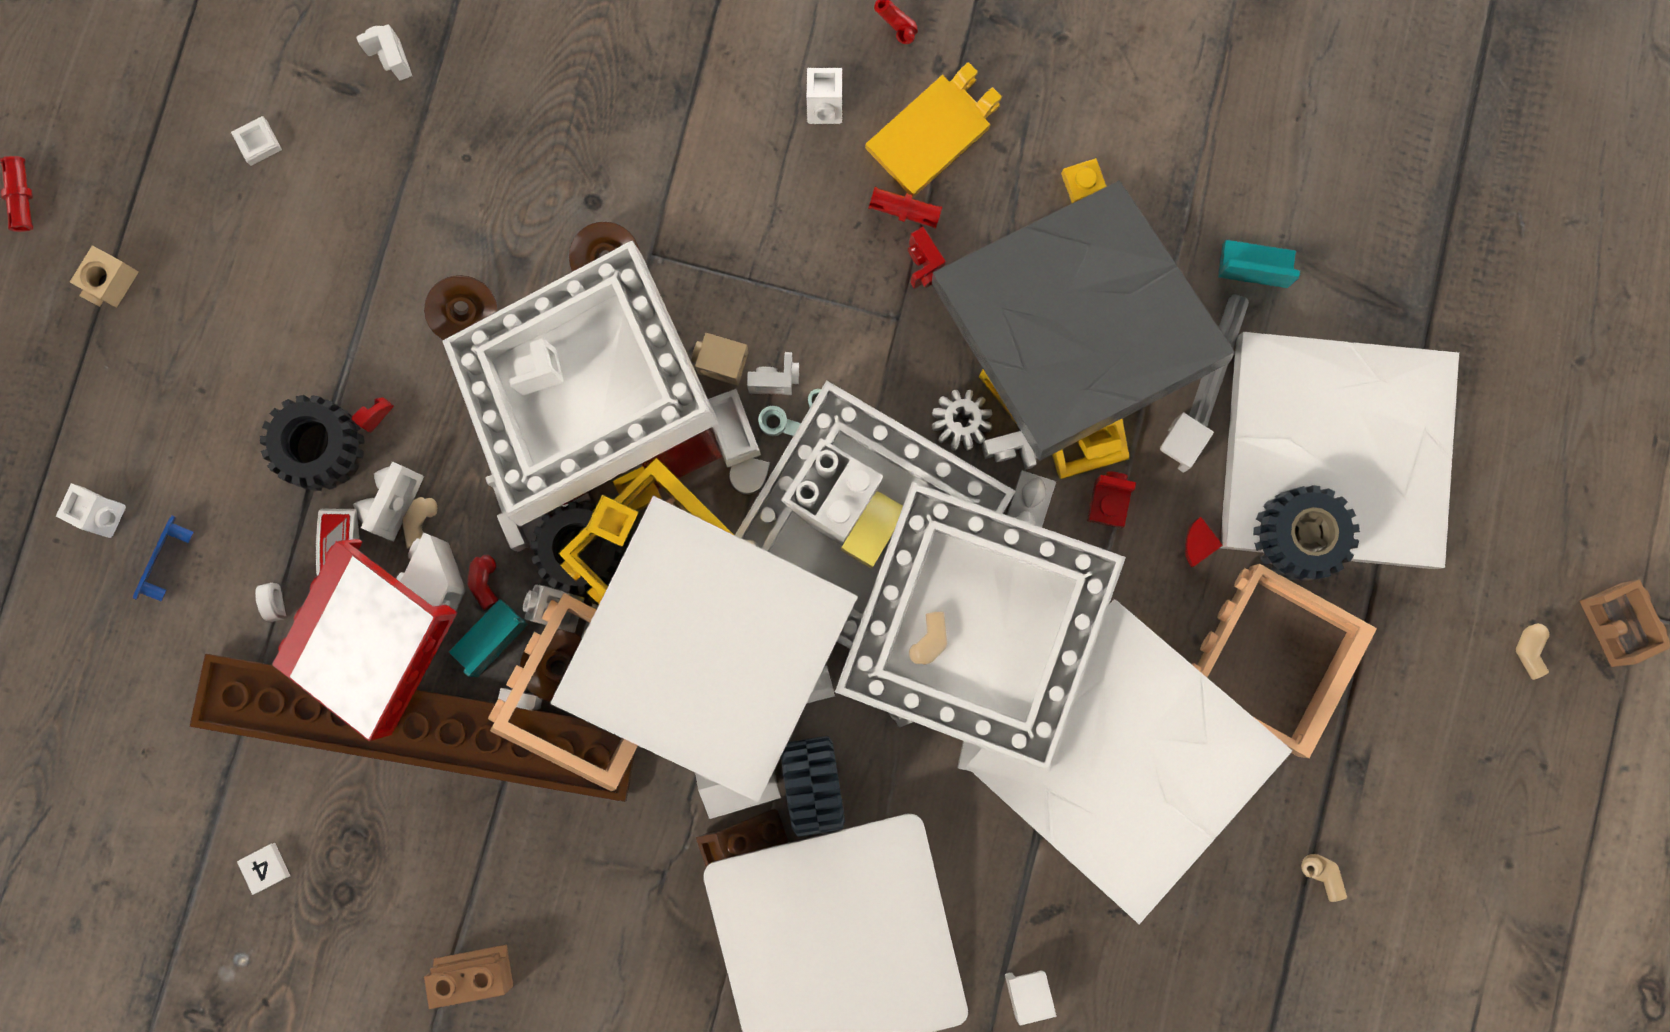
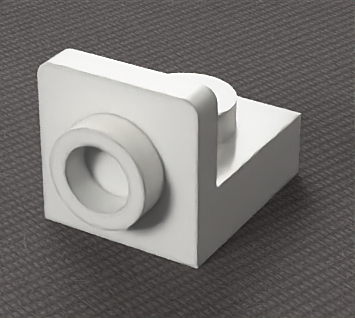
M389 24L370 27L365 33L356 37L368 56L378 53L386 71L392 70L399 81L412 76L400 39Z
M807 68V122L809 124L842 123V68Z
M785 352L784 373L777 372V368L758 367L756 372H748L747 377L749 394L792 395V384H799V363H793L792 352Z
M1022 431L985 440L981 445L985 459L994 457L996 462L1016 457L1015 451L1019 450L1025 470L1036 465L1035 458L1037 456Z
M71 483L56 517L82 530L111 538L126 506Z
M535 584L533 591L529 590L524 599L523 611L526 612L525 619L547 625L548 622L543 620L542 617L551 600L559 603L565 592ZM565 593L584 603L585 598ZM567 611L558 629L575 633L579 617Z

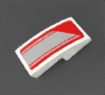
M357 509L319 510L316 534L317 576L326 561L327 551L336 541L359 539Z

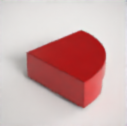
M386 398L374 399L375 404L370 409L362 406L352 416L351 420L371 433L394 407Z
M1202 517L1197 518L1191 524L1186 536L1185 556L1191 568L1223 546Z

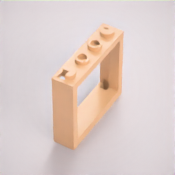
M1261 564L1253 565L1249 569L1244 568L1238 575L1234 587L1238 588L1232 601L1226 600L1217 616L1221 621L1215 633L1210 631L1205 637L1200 648L1204 653L1198 665L1195 663L1192 665L1208 678L1257 583L1347 632L1292 738L1256 719L1293 750L1292 754L1298 757L1310 758L1377 628L1287 578L1278 575Z
M563 593L559 603L551 600L542 617L543 620L548 622L542 634L534 632L524 652L529 654L530 657L524 668L516 665L506 685L513 689L506 702L498 699L488 719L494 722L490 731L607 790L613 791L617 788L638 745L621 738L606 770H603L508 722L566 612L568 611L589 623L596 612V609Z

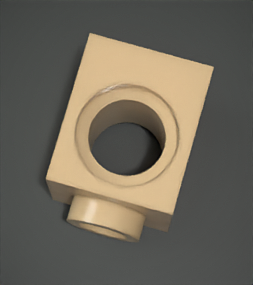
M92 245L70 283L83 289L79 296L100 307L103 301L117 308L137 276L138 271ZM107 274L106 281L99 286L100 278Z
M705 333L703 342H696L691 361L696 363L695 368L698 374L738 386L749 351L746 344Z

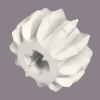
M953 390L951 393L952 402L947 397L942 396L939 399V403L943 409L934 408L932 411V416L940 419L932 424V430H944L938 440L940 443H944L949 437L952 438V450L957 449L960 441H963L966 450H971L973 447L972 439L982 444L985 437L981 431L990 432L992 429V424L984 421V419L991 417L992 410H980L986 400L980 397L975 403L971 401L973 396L972 390H967L964 399H961L958 390ZM958 413H962L963 418H970L966 427H962L960 422L954 423L953 420L956 419Z

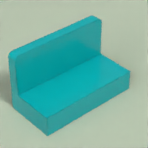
M1225 240L1222 244L1218 278L1288 288L1300 276V270L1294 269L1296 251Z
M499 599L449 653L466 668L463 672L468 677H479L525 629L528 623L504 600Z

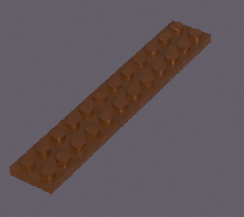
M205 654L189 726L622 802L627 801L635 758L634 752L617 788L610 791L491 732L490 730L494 722L489 720L488 717L496 703L417 689L392 735L369 742L273 665L213 654ZM516 707L508 721L603 770H606L621 740V737L579 717L545 711H531Z

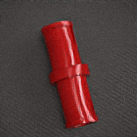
M19 156L0 158L4 188L1 189V198L6 200L8 230L16 232L33 230L29 203L33 195L32 190L27 186L25 158Z
M876 186L874 187L868 207L871 210L874 209L897 216L898 221L905 222L907 219L934 229L937 227L942 211L941 206L938 207L912 199L913 195L906 193L905 196L879 189Z

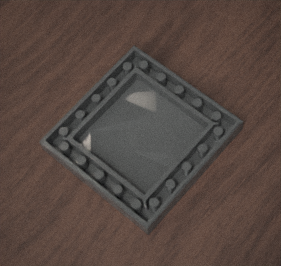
M1120 180L933 272L932 286L1039 461L1229 364L1235 353Z

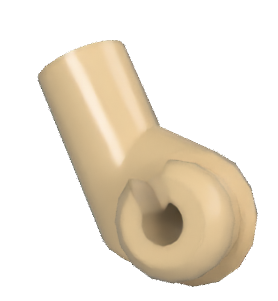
M419 497L413 500L405 513L402 522L407 549L411 548L417 538L421 539L423 535L422 524L426 517H433L437 514V503L433 498L424 499Z
M944 612L926 614L927 634L917 644L912 645L909 650L910 659L915 664H929L945 650L947 636Z
M1539 623L1525 628L1516 647V653L1532 680L1549 673L1540 657L1549 638V630L1546 626Z
M1310 854L1303 859L1301 865L1303 874L1324 883L1330 902L1341 901L1347 898L1341 873L1335 862L1318 854Z

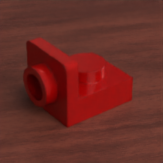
M922 226L911 233L910 247L908 248V252L917 266H924L911 276L910 283L914 289L922 284L925 288L931 286L933 272L945 267L946 264L945 259Z
M1107 471L1106 476L1100 475L1095 479L1087 521L1121 529L1124 528L1131 492L1135 490L1136 482L1128 481V475L1119 472Z

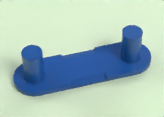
M173 515L169 518L133 595L135 600L139 598L140 594L159 601L163 600L167 590L147 582L156 559L168 535L186 543H189L193 536V531L174 524L176 517Z

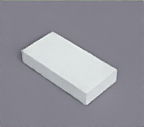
M737 389L708 399L718 420V424L712 426L726 466L730 467L760 456L758 445Z

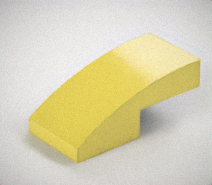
M876 491L841 547V551L872 569L893 535L903 505Z

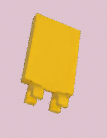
M969 62L957 72L950 82L944 75H941L865 144V149L908 194L913 195L912 198L989 130L990 123L986 118L1000 107L999 101L1002 99V96L993 87L981 97L978 103L966 92L976 83L974 77L978 74V71Z

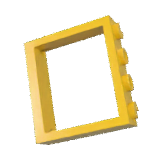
M657 458L614 499L629 507L656 481L686 512L734 535ZM585 527L559 553L565 559L560 566L575 581L582 576L592 586L587 593L600 604L608 585L579 557L598 537V535L587 531Z

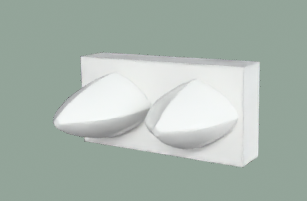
M392 462L390 467L375 472L374 479L379 489L376 497L363 499L353 504L354 509H357L358 519L362 522L361 528L394 542L403 523V517L413 502L424 476L395 462Z
M1022 470L1007 515L1042 527L1056 481Z

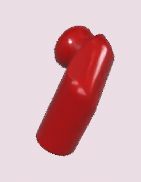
M877 0L874 9L897 31V40L902 44L912 43L915 35L918 33L916 22L902 12L891 0Z
M483 555L480 558L476 557L471 561L467 580L469 590L483 611L490 609L498 601V598L488 585L489 574L493 573L496 569V562L490 555Z

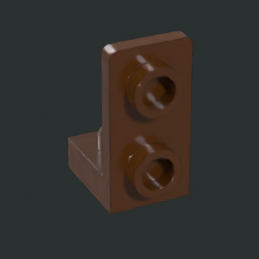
M776 809L766 811L728 828L708 832L696 837L706 867L715 861L788 843Z

